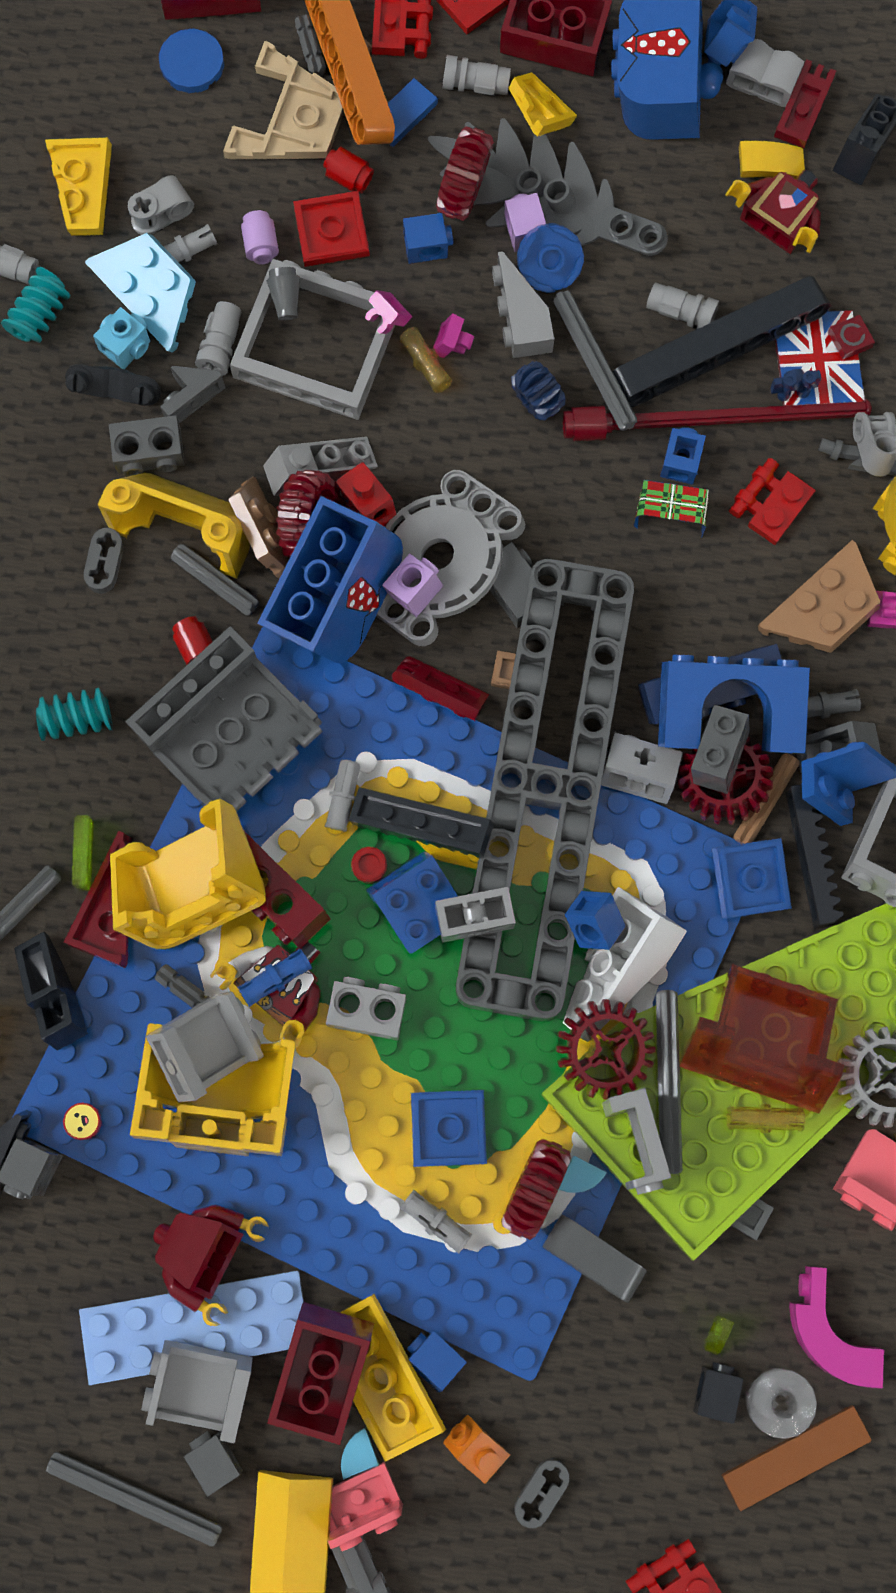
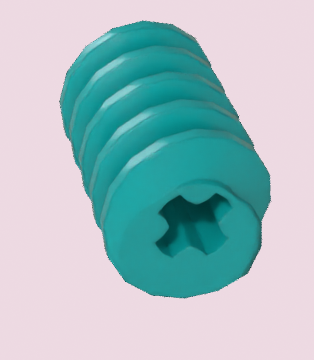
M43 267L36 268L37 275H32L28 281L30 286H25L21 291L23 297H17L15 300L16 308H10L8 311L9 319H3L1 322L3 328L8 333L24 342L32 340L40 343L42 338L36 332L37 329L45 332L49 330L48 325L43 321L44 318L55 321L57 318L50 310L51 307L62 310L64 306L57 298L61 297L68 300L71 296L64 288L63 282L55 274Z
M99 687L95 688L94 698L90 699L86 690L81 691L80 701H76L72 692L67 693L66 703H62L57 694L53 696L52 705L49 706L43 696L39 698V704L36 708V720L41 741H45L47 730L53 739H59L61 728L67 737L73 736L75 726L81 735L87 734L89 724L94 732H100L103 721L109 730L113 729L109 702Z

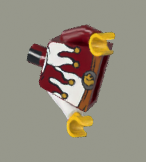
M309 942L301 948L310 964L321 953ZM279 945L274 948L264 946L245 952L228 963H219L210 974V977L213 978L216 974L225 977L226 980L219 987L221 990L227 989L234 979L236 980L233 984L238 987L265 971V966L269 964L273 966L289 957L290 954ZM309 970L284 985V990L280 992L276 990L256 1002L263 1010L283 1025L279 1036L280 1039H283L285 1034H293L296 1037L294 1040L295 1047L299 1046L304 1032L318 1015L321 990L317 985L318 978Z

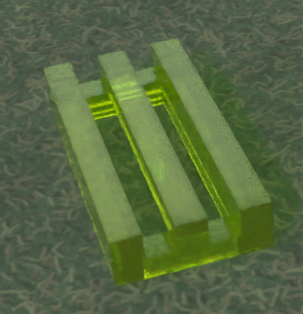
M76 815L74 817L72 885L79 891H89L92 885L94 821H92L89 815Z

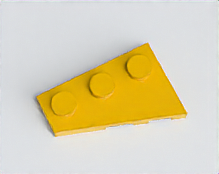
M108 137L45 140L47 150L50 153L51 167L57 181L60 193L59 199L68 232L71 236L103 235L112 148Z

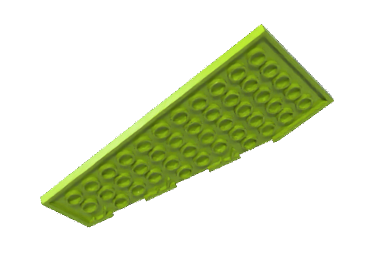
M887 903L678 995L683 1170L679 1174H670L671 1178L662 1180L664 1188L637 1195L636 1188L629 1189L628 1191L692 1261L703 1253L854 1108L848 1109L845 1106V1103L852 1098L850 1093L845 1095H839L838 1093L840 1088L847 1085L846 1081H837L835 1079L836 1074L846 1073V1069L839 1067L837 1061L841 1058L850 1060L844 1054L843 1048L847 1045L856 1048L852 1040L855 1036L860 1035L865 1039V1031L873 1029L878 1035L882 1027H888L890 1036H892L896 1030V907L890 906ZM655 1005L637 1013L633 1022L640 1018L647 1020V1025L640 1032H653L654 1037L644 1043L645 1045L656 1047V1052L652 1054L645 1053V1058L654 1062L652 1068L642 1065L640 1069L641 1072L647 1075V1079L643 1081L635 1076L632 1080L637 1086L636 1090L646 1089L659 1134L657 1020ZM619 1022L606 1035H610L615 1031L620 1032L626 1026ZM632 1037L621 1052V1058L625 1067L629 1065L633 1055ZM600 1039L602 1051L598 1054V1057L600 1058L601 1054L614 1061L609 1050L613 1045V1041L611 1040L610 1044ZM873 1048L877 1056L882 1055L887 1061L891 1063L896 1062V1052L894 1050ZM864 1058L859 1068L861 1087L869 1079V1071L865 1066L867 1061ZM600 1064L595 1068L590 1067L585 1071L589 1076L599 1079L611 1078L617 1075L608 1064ZM893 1070L880 1071V1073L884 1074L880 1076L881 1081ZM563 1073L541 1094L625 1188L626 1182L645 1176L627 1112L606 1118L602 1103L606 1100L601 1097L600 1088L595 1097L591 1098L587 1095L588 1084L581 1091H577L574 1088V1084L578 1076L573 1080L567 1081L564 1078L565 1073ZM626 1084L622 1085L624 1094L633 1092ZM611 1088L610 1098L616 1096L613 1088Z

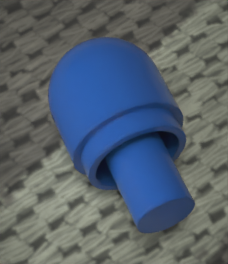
M710 59L701 68L702 99L714 98L719 93L723 81L722 68Z

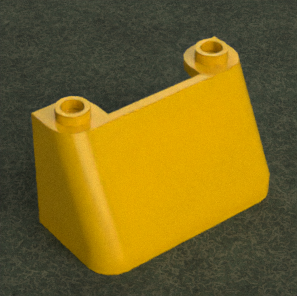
M141 473L113 480L104 489L98 503V507L108 527L116 530L120 536L127 538L129 531L135 527L143 526L149 529L155 514L201 530L203 541L221 560L220 571L236 579L251 546L242 529L241 522L236 517L229 502L150 473Z
M220 798L209 802L199 812L200 822L204 825L203 828L157 851L145 846L143 843L132 842L110 854L114 930L149 947L169 949L264 904L266 901L264 883L236 809L231 804Z

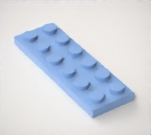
M299 1270L219 1284L212 1299L210 1300L206 1297L204 1299L209 1304L221 1303L226 1306L228 1314L222 1313L216 1307L211 1309L210 1317L213 1321L220 1324L218 1326L207 1325L203 1320L202 1312L199 1310L193 1312L172 1298L169 1293L79 1309L89 1385L149 1375L154 1351L162 1353L165 1340L248 1357L288 1350L298 1315L304 1302Z

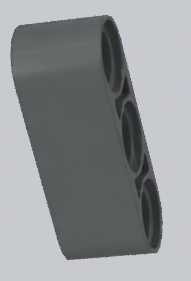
M562 1214L542 1246L551 1254L626 1303L630 1302L647 1273V1270Z

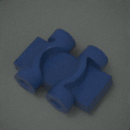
M802 369L790 370L784 374V377L773 379L770 387L771 394L777 393V398L780 401H787L791 396V391H796L800 398H807L811 388H817L821 381L820 370L806 371L805 373Z

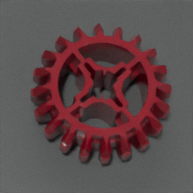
M466 126L461 130L452 149L436 201L438 212L454 220L464 221L468 218L491 156L494 143L492 135L475 127L470 128Z
M316 470L297 471L296 474H291L289 481L283 485L284 492L280 493V504L276 507L278 509V517L276 518L278 529L276 534L280 536L278 544L279 547H282L283 555L288 556L289 559L320 496L339 505L341 504V500L338 499L339 491L335 488V481L330 478L329 474Z
M750 737L747 738L740 759L750 767H746L745 764H738L728 794L693 784L691 767L698 749H692L693 754L684 753L683 762L686 765L679 766L678 772L682 778L678 780L679 789L684 790L681 793L683 801H691L689 804L690 811L696 812L701 809L700 816L704 821L713 814L714 823L717 825L722 821V817H727L729 824L733 825L736 815H740L741 819L747 821L749 819L748 809L758 813L760 811L758 802L767 803L769 800V795L766 791L773 789V781L769 778L774 775L773 768L767 766L770 763L769 756L761 754L762 746L759 743L750 746ZM753 782L743 795L734 799V794L739 788ZM701 789H706L707 792L715 791L722 796L723 800L709 797Z
M602 999L601 1010L599 1011L596 1003L589 1001L587 1003L589 1014L587 1015L581 1008L577 1007L574 1011L580 1020L576 1023L567 1017L564 1023L572 1028L570 1033L565 1031L558 1032V1037L567 1040V1045H557L555 1047L556 1052L567 1053V1057L557 1061L558 1066L561 1068L571 1066L564 1074V1078L570 1081L578 1076L574 1088L577 1091H581L588 1084L587 1095L591 1098L595 1097L599 1088L601 1097L604 1100L610 1098L611 1088H613L616 1096L624 1094L622 1087L624 1084L631 1091H635L637 1086L632 1079L635 1076L643 1081L647 1079V1075L640 1071L642 1065L648 1068H652L654 1062L645 1058V1053H655L656 1047L645 1045L644 1043L651 1040L654 1034L651 1031L640 1032L647 1025V1020L640 1018L633 1022L638 1012L633 1007L628 1009L623 1015L625 1006L621 1001L616 1002L613 1011H611V1003L608 999ZM614 1019L620 1021L626 1027L620 1032L615 1031L610 1035H604L594 1022ZM585 1030L590 1039V1048L583 1055V1059L579 1061L577 1046ZM632 1037L633 1055L629 1065L625 1067L621 1058V1052ZM598 1038L610 1044L611 1040L613 1041V1045L609 1050L614 1061L601 1054L600 1058L598 1057V1054L602 1051ZM600 1064H608L617 1075L611 1078L599 1079L589 1076L585 1071L590 1067L595 1068Z
M541 1139L536 1142L501 1219L502 1227L520 1238L522 1236L531 1240L536 1237L567 1171L571 1159L570 1151L562 1148V1145L554 1141L550 1142Z

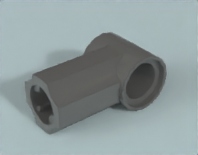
M361 1536L363 1541L350 1549L341 1551L339 1546L332 1549L347 1584L346 1593H391L389 1587H385L386 1579L381 1571L378 1572L363 1536Z

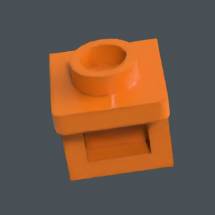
M466 1415L460 1423L456 1424L444 1440V1445L453 1456L484 1484L488 1482L510 1456L469 1415Z

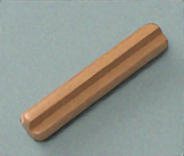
M788 753L780 757L773 769L774 775L769 778L773 781V789L766 791L769 795L768 802H758L760 805L758 813H754L749 809V819L747 821L743 820L733 837L735 841L744 844L755 840L799 766L797 758Z

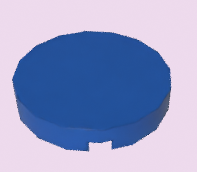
M194 28L180 30L170 35L162 44L159 53L161 73L170 85L178 91L187 93L202 92L208 89L209 85L214 81L217 82L224 69L222 48L216 38L206 31Z
M556 223L541 224L530 230L520 242L517 252L518 269L522 276L534 289L547 293L556 292L555 290L565 289L572 285L580 275L584 263V253L582 252V246L578 237L566 226Z

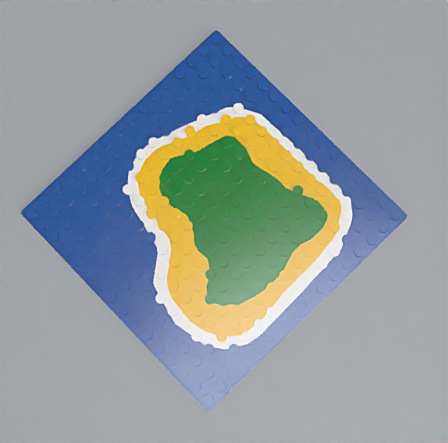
M263 627L252 647L257 659L299 702L304 701L318 715V718L322 721L319 727L323 732L306 748L298 745L296 749L299 754L279 773L272 769L269 773L273 778L253 797L246 793L243 798L247 802L237 811L243 830L326 911L331 919L308 941L321 952L311 964L312 969L309 970L318 978L317 985L321 993L318 1015L304 1032L299 1046L295 1047L285 1115L287 1124L282 1156L249 1152V1156L183 1149L176 1148L172 1143L135 1139L130 1136L147 1026L150 1023L165 1025L192 1009L170 992V987L165 988L155 980L157 972L163 965H169L178 972V976L182 975L202 990L205 993V997L233 992L235 997L242 1002L245 1009L244 1015L250 1028L258 1035L260 1043L268 1044L281 1041L279 1036L283 1025L258 1004L255 1003L249 1007L238 988L233 984L236 979L232 981L227 989L221 990L219 987L226 980L225 977L220 974L214 975L213 978L210 977V974L219 963H228L245 952L264 946L274 948L279 945L291 955L297 948L292 941L286 946L271 931L276 925L268 917L261 921L252 911L169 949H155L129 937L128 964L126 968L94 956L75 993L88 1034L58 1051L50 1045L48 1046L13 1117L26 1110L32 1112L28 1123L31 1124L28 1137L185 1214L191 1215L196 1209L216 1204L242 1213L244 1218L248 1220L256 1216L262 1217L269 1227L255 1224L251 1232L254 1235L262 1236L265 1240L255 1242L248 1236L247 1231L239 1229L238 1232L244 1234L241 1241L361 1300L375 1294L384 1311L429 1333L435 1331L443 1340L525 1380L531 1381L537 1376L582 1275L542 1246L561 1214L599 1237L622 1185L541 1095L571 1067L561 1068L558 1066L557 1061L567 1057V1053H558L555 1047L557 1045H567V1040L558 1037V1032L565 1031L570 1033L571 1029L563 1024L576 983L582 980L589 964L585 960L588 948H579L576 939L574 940L564 1004L560 1013L550 1021L530 1020L470 1009L463 1006L456 996V981L464 938L442 943L441 935H439L414 953H409L379 906L372 901L366 891L367 888L375 883H363L354 876L351 867L354 854L364 847L379 849L386 857L387 871L384 875L386 877L426 850L434 857L458 896L473 893L479 858L472 854L465 855L456 850L453 852L444 847L438 848L432 844L426 845L420 841L414 842L392 834L386 835L380 831L374 832L365 827L362 829L349 821L346 832L325 827L332 796H329V792L334 791L339 764L341 760H351L360 764L354 793L355 797L360 787L486 818L502 732L479 721L458 716L453 710L436 702L427 701L422 695L348 661L335 663ZM535 748L532 763L567 769L568 762ZM508 773L501 778L502 783L509 788H515L521 783L520 778L513 773ZM541 780L536 784L537 789L543 794H550L555 791V785L550 780ZM183 784L150 846L155 851L204 827L200 822L199 815L201 808L204 806ZM601 785L583 891L607 892L613 895L616 889L620 887L687 931L669 961L624 1005L623 1015L631 1007L635 1008L638 1011L637 1013H640L656 1005V993L658 991L673 990L680 995L714 979L741 916L722 918L712 848L740 843L729 836L646 798ZM576 786L571 790L572 795L578 800H586L590 797L589 790L584 786ZM525 804L509 891L516 923L513 929L502 931L495 973L531 978L541 912L548 883L547 878L552 849L558 826L559 810ZM501 841L493 842L489 846L490 853L496 857H503L509 852L507 845ZM564 854L559 858L561 866L567 870H573L578 867V860L572 854ZM262 878L264 887H266L268 878ZM293 902L282 903L278 908L277 914L288 913L292 908ZM552 923L547 927L548 935L552 939L561 940L567 935L565 927L560 923ZM344 977H352L364 980V987L378 989L379 984L400 987V994L406 995V1004L398 1041L327 1027L326 1020L334 981L343 982ZM470 980L464 984L463 991L470 998H478L483 994L484 987L479 981ZM540 993L535 997V1004L539 1010L550 1011L554 1008L555 1001L550 994ZM346 995L340 1001V1010L344 1013H353L359 1008L360 1000L355 995ZM381 1002L375 1008V1016L380 1020H389L394 1016L396 1008L390 1002ZM610 1019L600 1030L606 1035L620 1021ZM285 1034L283 1036V1039L294 1041L296 1038L293 1034ZM582 1038L579 1039L577 1046L578 1060L589 1050L590 1040L587 1042ZM484 1090L487 1164L414 1167L411 1093ZM87 1103L99 1110L102 1117V1125L99 1132L93 1138L78 1140L69 1136L65 1131L63 1125L64 1115L74 1104ZM163 1106L164 1109L172 1110L175 1113L177 1112V1109ZM254 1119L255 1122H260V1121L263 1120V1119ZM541 1139L550 1142L554 1141L562 1145V1148L570 1151L571 1159L573 1156H576L607 1172L595 1187L587 1191L569 1193L558 1190L539 1232L531 1240L522 1236L520 1238L502 1227L501 1219L536 1142ZM413 1190H416L438 1209L444 1208L447 1211V1216L473 1234L459 1254L433 1233L429 1235L425 1232L426 1228L400 1209Z

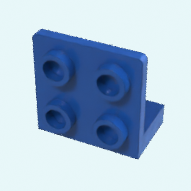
M853 742L844 748L832 752H822L817 754L816 757L801 761L802 799L840 826L853 823L852 808L855 806V800L852 791L896 778V766L865 742Z
M426 851L366 889L372 901L379 906L409 953H414L441 935L435 901L458 897L434 857Z

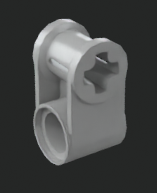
M173 175L166 176L156 184L139 193H135L128 201V211L132 216V227L140 235L145 233L154 234L171 223L185 218L194 208L193 201L176 176ZM138 202H140L141 208L139 209L137 205Z
M858 412L853 421V437L858 445L862 465L868 473L874 476H886L890 473L896 461L895 416L892 412H885L883 415L867 416L865 412Z

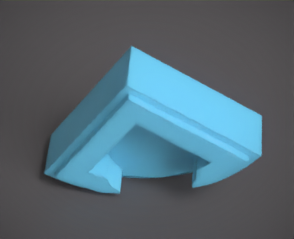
M573 1156L559 1190L569 1193L587 1191L595 1187L607 1172Z
M366 1427L356 1432L344 1449L341 1459L343 1479L379 1465Z

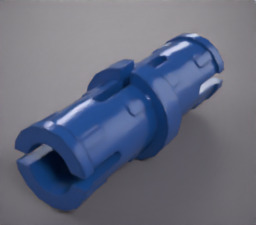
M298 949L275 965L269 964L265 966V971L237 988L245 1002L251 1007L274 991L278 990L280 992L284 990V985L311 970L312 966L303 951Z

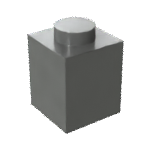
M206 1431L188 1443L192 1450L184 1456L207 1497L238 1477L243 1471L227 1442L220 1441V1431L212 1437Z

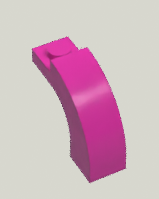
M805 1266V1274H800L798 1283L799 1296H804V1303L789 1302L792 1327L802 1349L818 1367L842 1381L857 1386L883 1388L884 1349L871 1346L849 1345L835 1335L828 1323L825 1309L827 1268Z

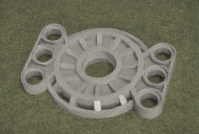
M452 470L443 476L440 485L442 494L415 500L402 508L397 515L389 520L385 527L392 532L405 519L394 532V534L400 537L403 544L402 561L409 553L421 561L426 550L439 542L450 543L454 549L453 559L450 564L445 568L439 569V572L436 574L443 587L417 617L405 608L399 617H388V609L391 605L397 603L388 593L376 617L417 646L430 645L437 638L439 629L435 618H445L461 613L475 605L489 592L498 577L502 565V540L516 539L525 529L524 518L516 506L461 470ZM462 480L466 483V487L461 493H449V487L453 482ZM479 499H491V506L486 511L477 512L474 510V505ZM430 505V507L421 509V510H419V511H417L416 513H414V514L411 515V513L414 512V511H416L417 509H419V508H421V507H424V506ZM513 515L517 517V523L512 529L504 530L499 527L501 520L505 516ZM496 553L495 561L492 567L493 554ZM421 579L412 581L409 587L418 585ZM418 622H429L430 629L427 634L421 637L413 635V628Z

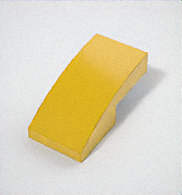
M740 141L741 178L770 176L774 178L778 173L786 172L796 179L805 170L803 148L769 141Z

